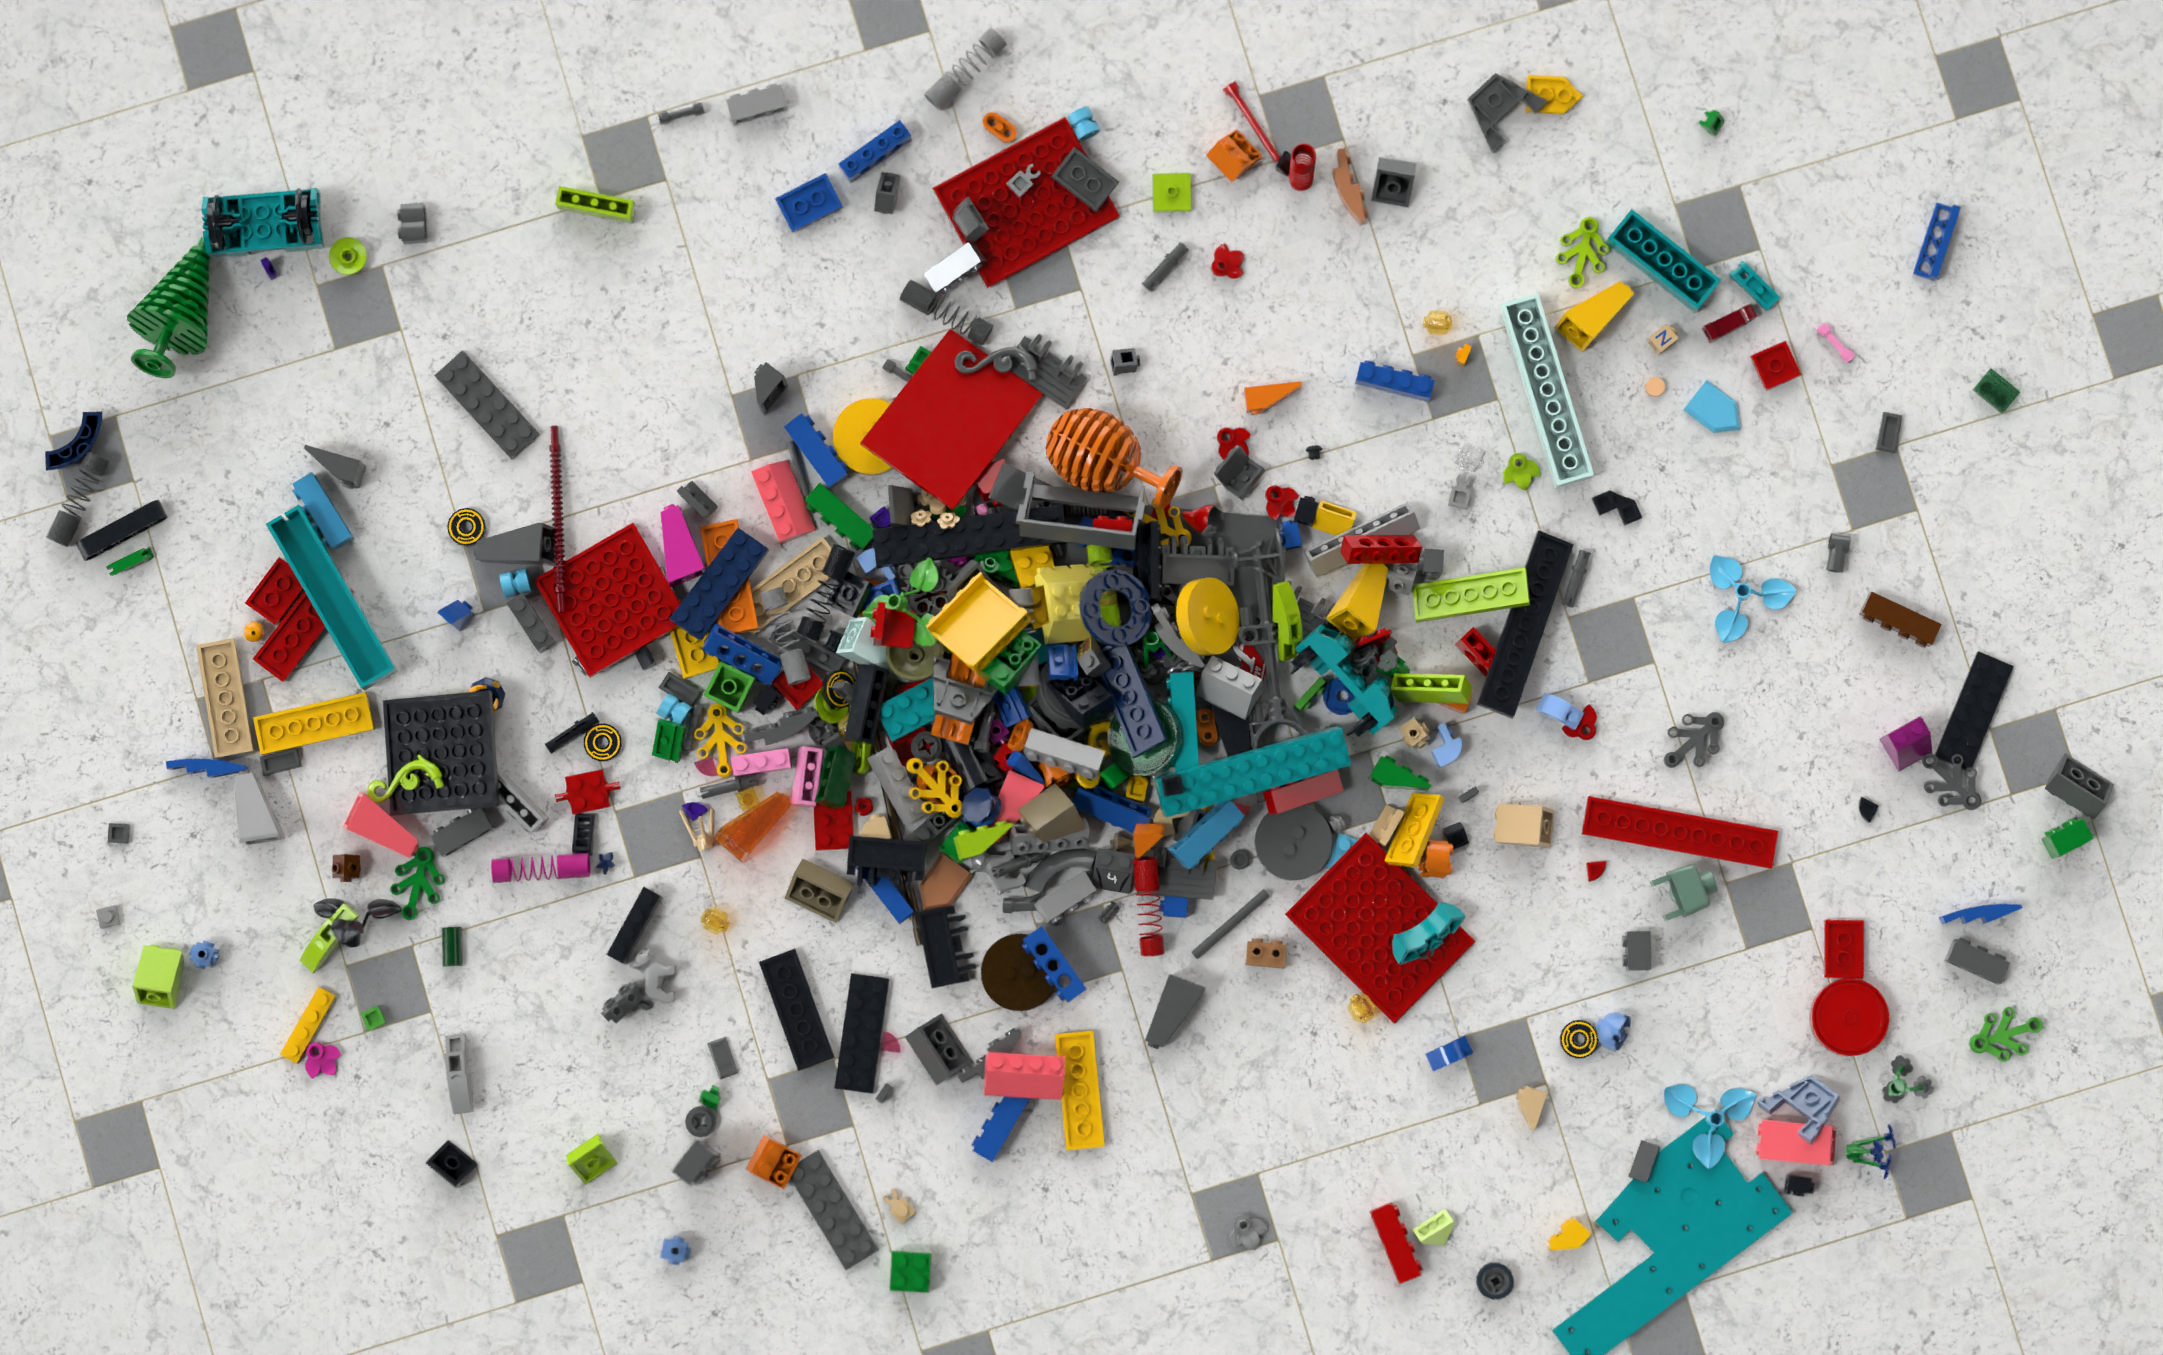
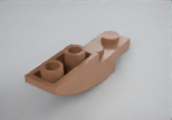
M1345 148L1337 149L1339 168H1334L1332 171L1337 192L1347 211L1360 225H1363L1365 219L1368 218L1367 209L1362 205V200H1365L1364 191L1360 189L1359 184L1351 185V183H1354L1353 172H1349L1348 165L1351 164L1350 154L1346 153Z

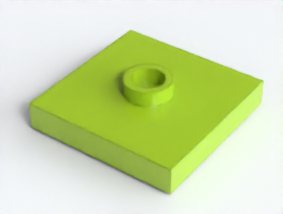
M1190 173L1152 174L1153 212H1191Z

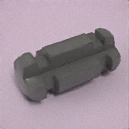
M1113 901L1110 902V906L1108 905L1103 910L1102 915L1098 916V919L1104 924L1116 913L1115 910L1119 909V906Z

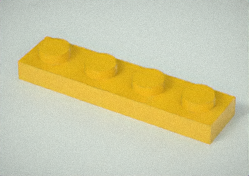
M321 987L317 988L280 1055L296 1064L299 1063L335 1000V995Z

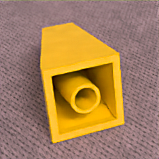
M1619 281L1567 310L1554 329L1583 353L1631 299L1634 292L1631 291L1628 285Z
M1363 564L1326 617L1331 624L1343 634H1346L1353 642H1356L1362 636L1374 632L1377 628L1388 574V568L1383 564Z

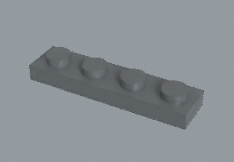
M783 626L775 630L774 633H783L791 630ZM795 632L777 641L788 642L799 639L800 641L786 646L784 649L787 651L803 649L806 661L829 673L840 670L845 661L839 655ZM771 634L769 641L776 644L775 640L782 635ZM776 644V645H778V646H780V647H783V646L786 645V644Z

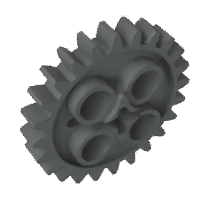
M937 566L939 580L942 582L939 589L935 588L930 592L923 591L922 594L916 593L906 596L905 598L908 600L907 610L914 611L920 619L927 613L937 616L942 611L939 605L940 600L945 598L946 604L950 603L947 595L955 575L952 573L948 575V569L942 571V567ZM905 580L908 586L902 587V590L906 592L917 589L912 587L908 580ZM947 591V594L933 596L932 600L925 598L931 596V593L940 594ZM918 598H925L923 600L916 602V599ZM927 603L928 610L923 613L922 606Z

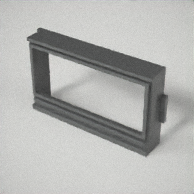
M1027 471L1023 490L1026 491L1023 505L1019 504L1016 524H1020V536L1135 550L1139 523L1143 520L1145 510L1144 485H1141L1139 497L1103 492L1094 493L1093 491L1086 492L1079 489L1034 484V472ZM1032 500L1136 513L1132 532L1028 520Z

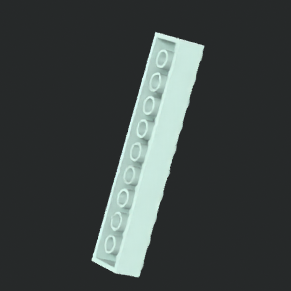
M1539 294L1501 304V315L1555 489L1592 478L1594 476Z

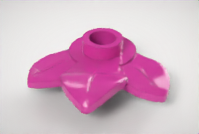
M319 1042L311 1043L306 1050L308 1059L305 1063V1069L307 1074L311 1078H315L320 1071L327 1075H335L336 1063L334 1059L341 1056L340 1051L333 1045L324 1046ZM315 1048L320 1050V1054L317 1056L313 1053Z

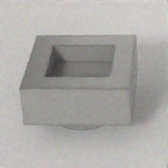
M116 905L96 910L100 929L120 925Z

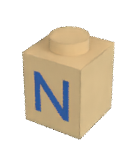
M1666 324L1651 335L1647 342L1657 355H1660L1679 339L1677 337L1678 333L1674 327H1669Z

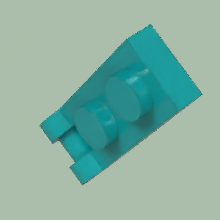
M1744 261L1738 264V268L1735 271L1732 270L1729 273V277L1742 287L1766 312L1781 298ZM1743 273L1748 275L1745 280L1741 277Z

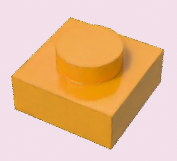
M1464 344L1463 348H1458L1455 356L1458 359L1457 365L1464 366L1472 346Z

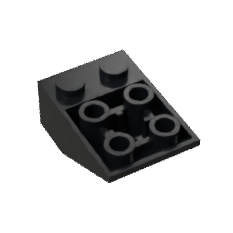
M1077 664V680L1069 678V680L1051 679L1046 684L1071 719L1082 729H1086L1114 711L1113 695L1093 677L1086 675L1084 670Z

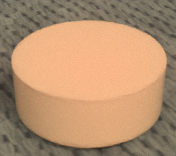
M1658 377L1650 378L1645 385L1646 393L1651 397L1660 396L1665 390L1663 380Z

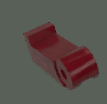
M1748 304L1716 321L1704 325L1702 330L1711 344L1757 318L1758 315L1753 306Z

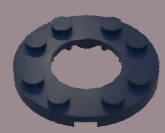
M1106 570L1096 574L1085 584L1079 601L1080 615L1088 632L1099 642L1112 647L1127 646L1138 641L1149 628L1152 618L1149 604L1150 597L1144 585L1132 574L1122 570ZM1106 591H1119L1129 600L1131 616L1124 626H1111L1101 617L1099 601Z

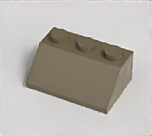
M802 859L793 874L785 899L837 923L855 883Z

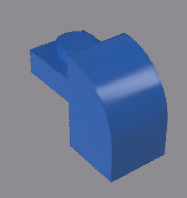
M1463 1036L1425 1055L1432 1070L1436 1071L1472 1054L1473 1051L1466 1036Z

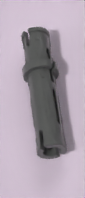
M1179 242L1170 254L1167 253L1165 255L1166 258L1141 284L1151 292L1170 269L1178 265V261L1189 249Z
M1579 550L1576 563L1572 566L1573 572L1562 605L1574 607L1573 605L1583 575L1587 572L1586 566L1591 555L1590 552Z
M754 774L743 778L735 777V780L700 787L701 793L709 791V793L701 795L702 799L737 790L741 792L743 791L742 789L759 786L758 781L750 782L751 780L758 779L757 775Z
M1040 853L1022 854L1018 858L992 867L991 872L999 871L993 874V877L998 879L1023 867H1031L1033 863L1044 860L1045 854L1037 856Z

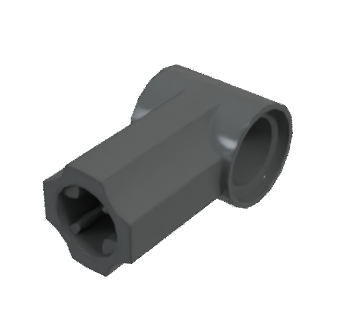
M1830 534L1826 570L1843 573L1846 553H1848L1850 547V536Z

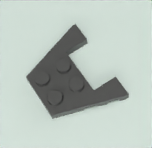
M1497 73L1490 77L1468 98L1470 107L1492 153L1506 142L1493 126L1514 106L1523 101L1536 114L1548 102L1546 99L1533 94L1531 91L1518 86Z
M934 655V713L971 725L999 690L988 681L984 689H979L945 678L951 660Z

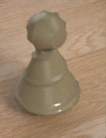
M1115 833L1113 840H1110V844H1113L1114 851H1119L1130 845L1134 847V838L1130 840Z

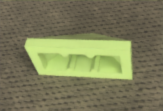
M1444 1209L1414 1228L1413 1232L1421 1244L1445 1245L1455 1223Z

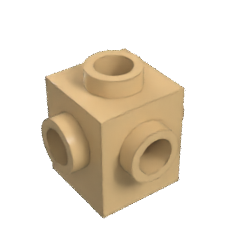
M1415 717L1399 728L1404 735L1402 740L1408 747L1412 746L1415 749H1421L1431 739L1428 734L1430 729L1424 722L1420 723Z

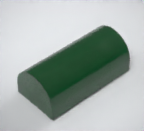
M462 927L441 928L443 967L463 966Z

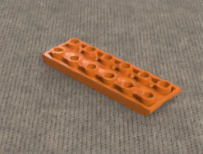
M953 654L946 678L984 689L986 680ZM936 714L931 735L968 745L974 722L970 725Z

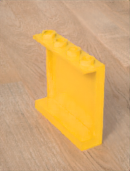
M980 572L970 580L964 589L956 594V597L950 603L944 605L942 611L937 616L930 619L926 627L933 637L976 674H979L1032 619L1023 607L1020 609L988 582Z

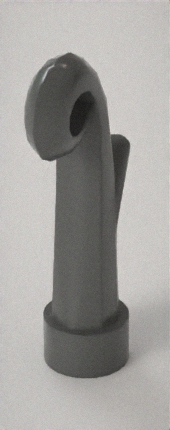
M993 699L984 708L978 739L975 740L974 750L977 752L989 753V738L994 717Z
M1042 893L1021 899L1003 898V913L1012 914V912L1037 911L1034 904L1037 902V899L1042 897ZM1064 913L1061 914L1063 918L1054 924L1050 921L1049 924L1052 926L1060 925L1064 921Z

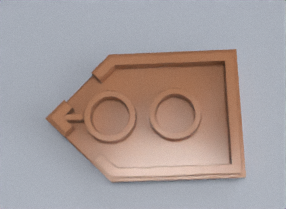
M941 853L924 877V880L919 884L924 911L952 906L973 876L943 853Z

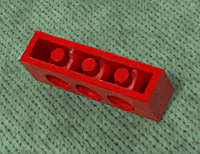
M1344 535L1340 553L1347 564L1418 563L1422 546L1414 535Z
M1472 627L1455 646L1486 677L1495 649Z

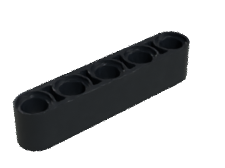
M155 500L80 539L75 544L84 561H88L167 519L168 516L160 501Z

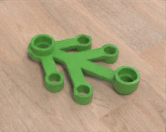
M2011 1007L2003 1009V1017L1995 1034L1988 1037L1989 1030L1996 1023L1997 1017L1992 1013L1985 1015V1023L1980 1033L1973 1035L1969 1041L1970 1049L1973 1052L1983 1053L1986 1051L1996 1056L1999 1061L2006 1062L2010 1058L2009 1052L2006 1050L2000 1051L1990 1045L1998 1042L2015 1050L2017 1055L2023 1056L2027 1054L2028 1047L2025 1044H2018L2008 1038L2027 1031L2037 1033L2041 1031L2043 1023L2039 1018L2033 1017L2029 1018L2026 1024L2006 1030L2010 1019L2015 1015V1011ZM2008 1009L2012 1012L2010 1017L2005 1014ZM1988 1016L1993 1017L1994 1020L1992 1023H1989L1987 1021ZM2031 1022L2036 1023L2035 1029L2030 1027ZM1977 1040L1982 1042L1981 1047L1976 1046ZM2020 1046L2024 1047V1053L2019 1052ZM2002 1052L2006 1053L2007 1056L2004 1060L2000 1057Z

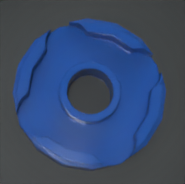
M1338 677L1331 680L1323 692V701L1326 708L1337 715H1347L1353 712L1349 708L1348 703L1355 698L1354 694ZM1339 691L1346 692L1347 700L1339 701L1337 693Z

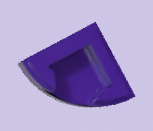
M267 257L261 259L260 261L270 280L276 279L277 274L271 261Z
M695 802L682 805L693 822L699 816L709 811L702 804Z

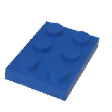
M826 173L775 198L792 233L843 208Z

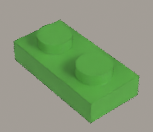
M1319 677L1293 707L1297 711L1301 709L1306 710L1312 704L1310 699L1314 695L1319 696L1324 691L1325 687L1323 685L1325 681Z

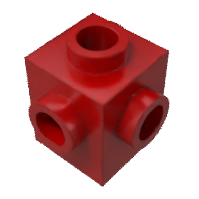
M1004 742L993 759L999 763L998 767L1007 773L1008 770L1014 771L1015 769L1006 763L1007 757L1013 751Z

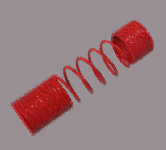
M1303 143L1295 146L1292 150L1289 183L1292 188L1298 191H1305L1311 187L1316 163V151L1311 145Z
M1155 857L1133 860L1135 890L1150 891L1136 894V896H1155L1159 898L1151 902L1137 904V906L1159 907L1158 910L1137 914L1138 916L1160 917L1156 921L1138 924L1139 926L1151 925L1161 927V929L1153 932L1139 934L1140 936L1153 935L1139 938L1140 955L1146 957L1159 956L1165 953L1164 937L1159 934H1153L1163 929L1161 925L1152 924L1162 919L1160 915L1152 914L1161 910L1159 905L1151 904L1161 899L1158 895L1150 894L1160 889L1158 862Z

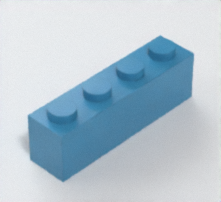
M311 472L292 484L295 488L292 490L298 500L302 499L305 504L302 507L308 516L311 515L315 520L312 522L317 532L321 531L324 538L322 540L327 548L331 547L333 550H337L354 539L314 473Z
M1231 800L1217 803L1169 851L1183 867L1187 869L1194 868L1199 864L1200 859L1204 855L1212 852L1213 846L1227 837V833L1232 828L1234 829L1241 824V820L1245 816Z

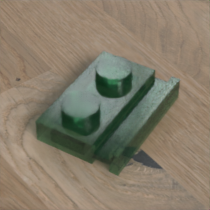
M1992 368L1988 370L1973 388L1976 394L2001 414L2005 412L2020 393L2018 389Z

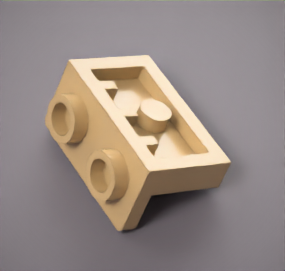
M1386 805L1369 836L1377 844L1385 847L1404 812Z

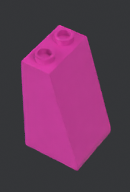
M671 504L664 507V511L660 513L667 580L671 587H675L702 576L706 568L679 505Z

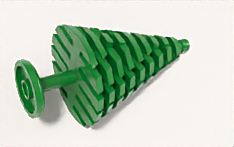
M203 237L200 238L198 246H192L189 253L185 254L182 260L178 261L174 268L166 274V277L164 276L151 290L152 292H149L127 315V321L130 322L129 326L133 331L155 345L153 350L138 349L131 356L134 366L149 375L164 379L172 378L175 375V364L168 357L164 356L165 351H170V348L179 354L186 355L189 353L196 355L203 353L205 348L207 349L206 336L208 334L207 316L209 308V273L207 272L209 271L208 260H210V256L206 253Z

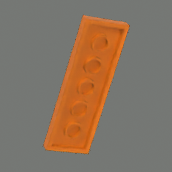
M737 519L700 527L707 568L736 529L739 528ZM749 578L718 618V625L735 634L759 630Z

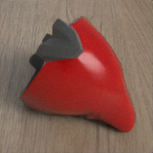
M1204 505L1193 511H1184L1182 513L1183 519L1194 530L1206 537L1215 535L1220 520H1224L1222 510L1215 505Z

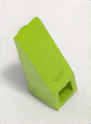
M1006 821L995 823L996 827L988 828V825L977 827L976 832L970 833L969 830L958 832L959 836L954 837V842L959 860L981 855L1013 826V823L1007 824Z

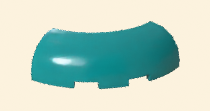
M1439 902L1434 911L1420 924L1408 931L1394 934L1392 949L1397 962L1404 964L1419 959L1420 954L1430 950L1432 952L1444 943L1442 940L1450 932L1454 934L1466 917L1465 914L1454 905Z

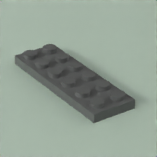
M463 350L434 375L511 460L539 435V432Z
M817 1150L799 1161L790 1180L845 1270L879 1250L820 1151Z

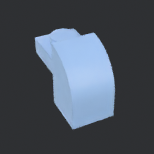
M874 548L866 550L856 557L866 575L878 569L876 567ZM893 566L880 568L888 581L896 579L895 574L897 571Z
M1546 693L1543 694L1536 708V711L1550 719L1557 720L1576 730L1584 712L1573 707L1571 703Z
M1445 723L1436 727L1444 745L1431 751L1439 769L1452 763L1459 756L1462 748L1461 738L1458 737L1453 740V731L1450 726L1446 727Z

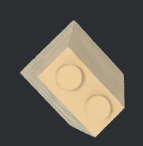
M1498 803V808L1495 810L1497 822L1493 831L1495 842L1551 848L1554 810L1543 806Z

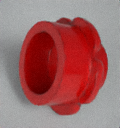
M867 797L857 799L854 806L855 811L861 816H867L874 808L872 800Z

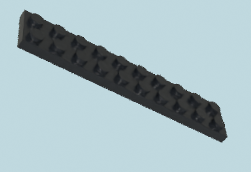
M1063 505L1030 509L1028 520L1065 524ZM1018 510L960 518L955 527L942 529L937 521L926 523L923 527L911 524L909 526L873 529L877 568L920 563L927 560L926 558L936 561L1066 544L1067 542L1020 536V524H1016Z
M1539 530L1536 532L1525 564L1530 605L1510 608L1477 702L1478 706L1508 718H1514L1574 544Z

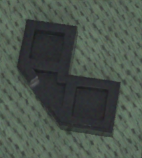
M1610 490L1592 498L1599 516L1617 509L1624 526L1642 519L1638 506L1633 499L1626 498Z

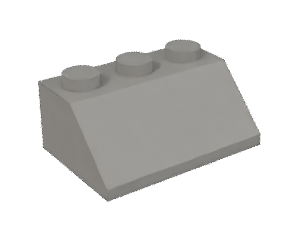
M1212 656L1202 671L1195 695L1246 720L1264 691V685L1261 678Z

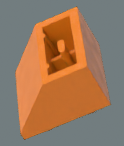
M1237 129L1220 139L1206 155L1231 182L1240 178L1262 158L1257 148L1252 146Z
M763 1135L746 1170L784 1190L802 1155Z

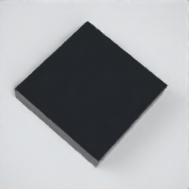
M848 571L844 581H840L842 586L833 587L838 592V596H829V598L834 601V605H831L832 607L857 618L873 584Z

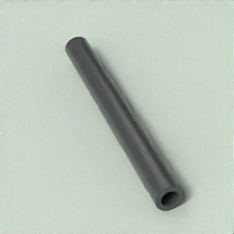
M1264 889L1197 946L1191 952L1196 959L1201 957L1269 898L1270 895Z

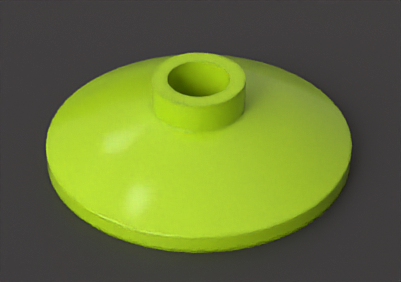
M351 237L337 240L329 251L331 266L335 271L343 275H352L359 272L367 260V252L364 245L359 240ZM351 254L352 259L346 260V256Z
M821 688L815 696V709L819 717L827 723L841 722L848 713V707L834 708L829 705L828 708L822 695L823 688Z

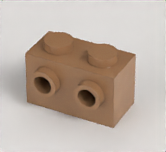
M1252 938V942H1247L1245 965L1284 969L1286 945H1283V941L1279 940L1263 943V939Z

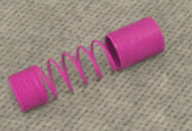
M589 854L557 855V874L553 855H551L549 878L546 875L543 856H541L539 879L535 872L533 857H531L529 879H527L523 857H521L519 880L515 874L513 858H511V861L509 858L492 859L493 883L511 882L513 870L514 877L519 882L522 877V869L525 879L529 881L532 876V868L536 880H540L542 868L546 879L549 880L552 875V867L557 879L590 877Z

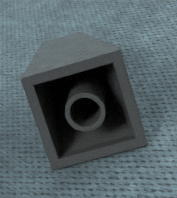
M535 523L478 540L474 549L475 560L485 563L554 566L555 558L553 556L555 553L553 550L555 548L553 545L555 542H553V539L555 537H553V534L555 532L552 529L555 527L544 523Z
M1169 974L1145 1039L1148 1042L1147 1046L1159 1049V1046L1164 1047L1204 993L1206 987Z

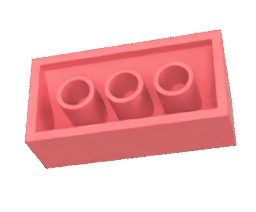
M788 460L768 464L751 471L781 545L816 531Z
M988 1052L985 1057L984 1096L1061 1100L1065 1077V1057Z

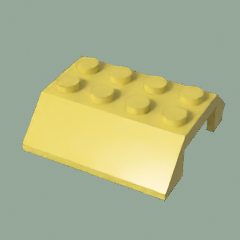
M1078 564L1069 565V568L1065 565L1053 566L1052 569L1051 567H1040L1037 569V575L1034 576L1036 588L1044 586L1050 622L1042 625L1045 644L1085 641L1091 636L1082 621L1079 601L1085 584L1093 577L1090 575V572L1100 567ZM1103 568L1092 572V574L1096 575L1098 573L1106 571L1107 569ZM1115 590L1106 591L1103 595L1116 594ZM1117 596L1102 599L1099 601V604L1116 605L1118 604Z

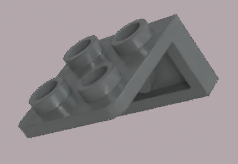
M1236 445L1229 451L1225 460L1217 466L1214 475L1226 490L1243 500L1265 473V469L1251 460L1239 445Z

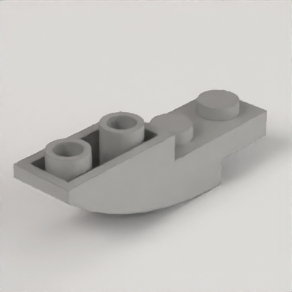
M1158 603L1153 605L1151 608L1159 621L1154 627L1162 641L1185 661L1201 668L1204 667L1202 659L1205 657L1193 652L1185 644L1175 623L1169 622L1168 618L1170 615L1165 607L1161 609Z
M463 1033L445 1036V1066L453 1114L473 1112L466 1035Z

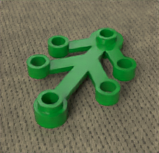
M420 847L415 854V858L395 868V873L403 877L409 869L418 865L416 873L390 887L392 894L400 895L403 889L413 884L408 905H405L401 911L403 918L407 920H414L418 915L416 904L421 886L428 896L429 903L437 904L440 901V896L434 892L424 875L425 868L427 867L433 876L432 881L435 885L440 886L445 882L444 876L439 874L433 864L434 853L428 847ZM423 853L428 854V858L426 860H423L421 858ZM400 867H403L405 870L403 874L398 873ZM437 876H441L442 881L440 883H436L435 878ZM395 886H399L400 891L398 893H394L393 888ZM432 895L437 896L435 902H432L430 899ZM409 909L414 911L412 916L407 915Z

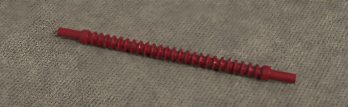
M550 426L551 445H549V451L552 453L549 455L552 458L550 460L552 463L550 465L552 468L550 470V473H552L550 478L553 479L551 481V484H553L551 486V489H553L551 499L554 500L551 503L554 507L551 509L554 511L552 513L554 516L552 518V521H554L552 526L555 527L552 531L555 532L553 534V537H555L553 539V542H555L553 545L555 550L553 552L556 553L553 557L556 558L554 561L556 564L554 566V569H556L554 571V574H556L554 579L557 580L554 584L557 585L555 587V594H557L558 613H565V594L567 589L564 586L566 584L564 581L566 579V576H564L566 571L563 570L566 566L563 565L565 563V560H563L565 558V555H563L565 552L563 547L565 545L562 544L565 540L562 538L564 536L562 533L564 531V528H562L564 518L561 517L564 514L561 512L563 510V507H561L563 504L561 494L563 492L560 491L563 488L560 485L562 483V480H560L562 478V475H560L562 465L559 464L561 462V459H559L561 457V454H559L561 452V445H559L558 426Z

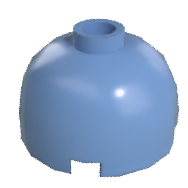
M1616 1012L1607 1014L1603 1020L1599 1019L1596 1030H1598L1597 1036L1601 1045L1613 1052L1619 1051L1627 1038L1628 1033H1625L1626 1026L1630 1028L1631 1017Z

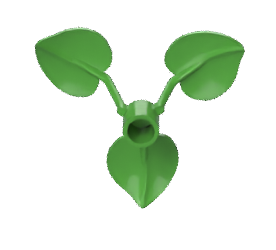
M926 558L927 560L921 561L910 575V585L917 588L916 590L906 593L901 592L900 595H880L871 602L862 614L876 624V619H872L873 608H877L878 602H886L885 608L903 611L918 621L914 625L913 640L917 644L934 646L938 640L930 634L926 626L930 619L935 616L927 613L920 619V617L907 610L908 600L905 598L906 596L919 593L920 590L930 592L937 586L939 582L938 570L933 560Z

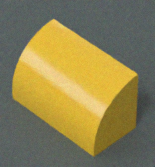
M1320 500L1311 528L1335 536L1352 528L1357 512Z

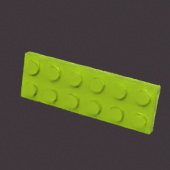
M1525 567L1412 585L1416 623L1530 605Z

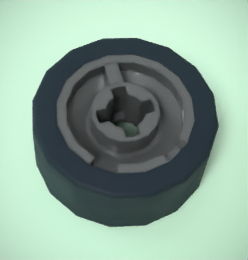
M1488 1263L1479 1270L1476 1276V1285L1483 1296L1492 1300H1499L1506 1297L1512 1291L1514 1277L1507 1266L1500 1263ZM1498 1278V1284L1493 1285L1491 1279Z

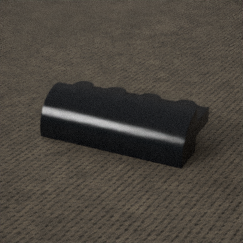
M1158 521L1139 524L1135 550H1133L1134 576L1147 590L1150 597L1149 602L1162 601L1161 528Z
M974 722L968 745L940 738L942 749L952 769L962 779L960 786L965 796L975 787L984 788L1003 779L990 751L989 753H981L974 750L975 740L978 739L980 731L976 722Z

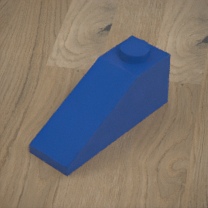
M456 600L437 612L459 631L474 616V613L471 611L473 607L465 600L462 603Z

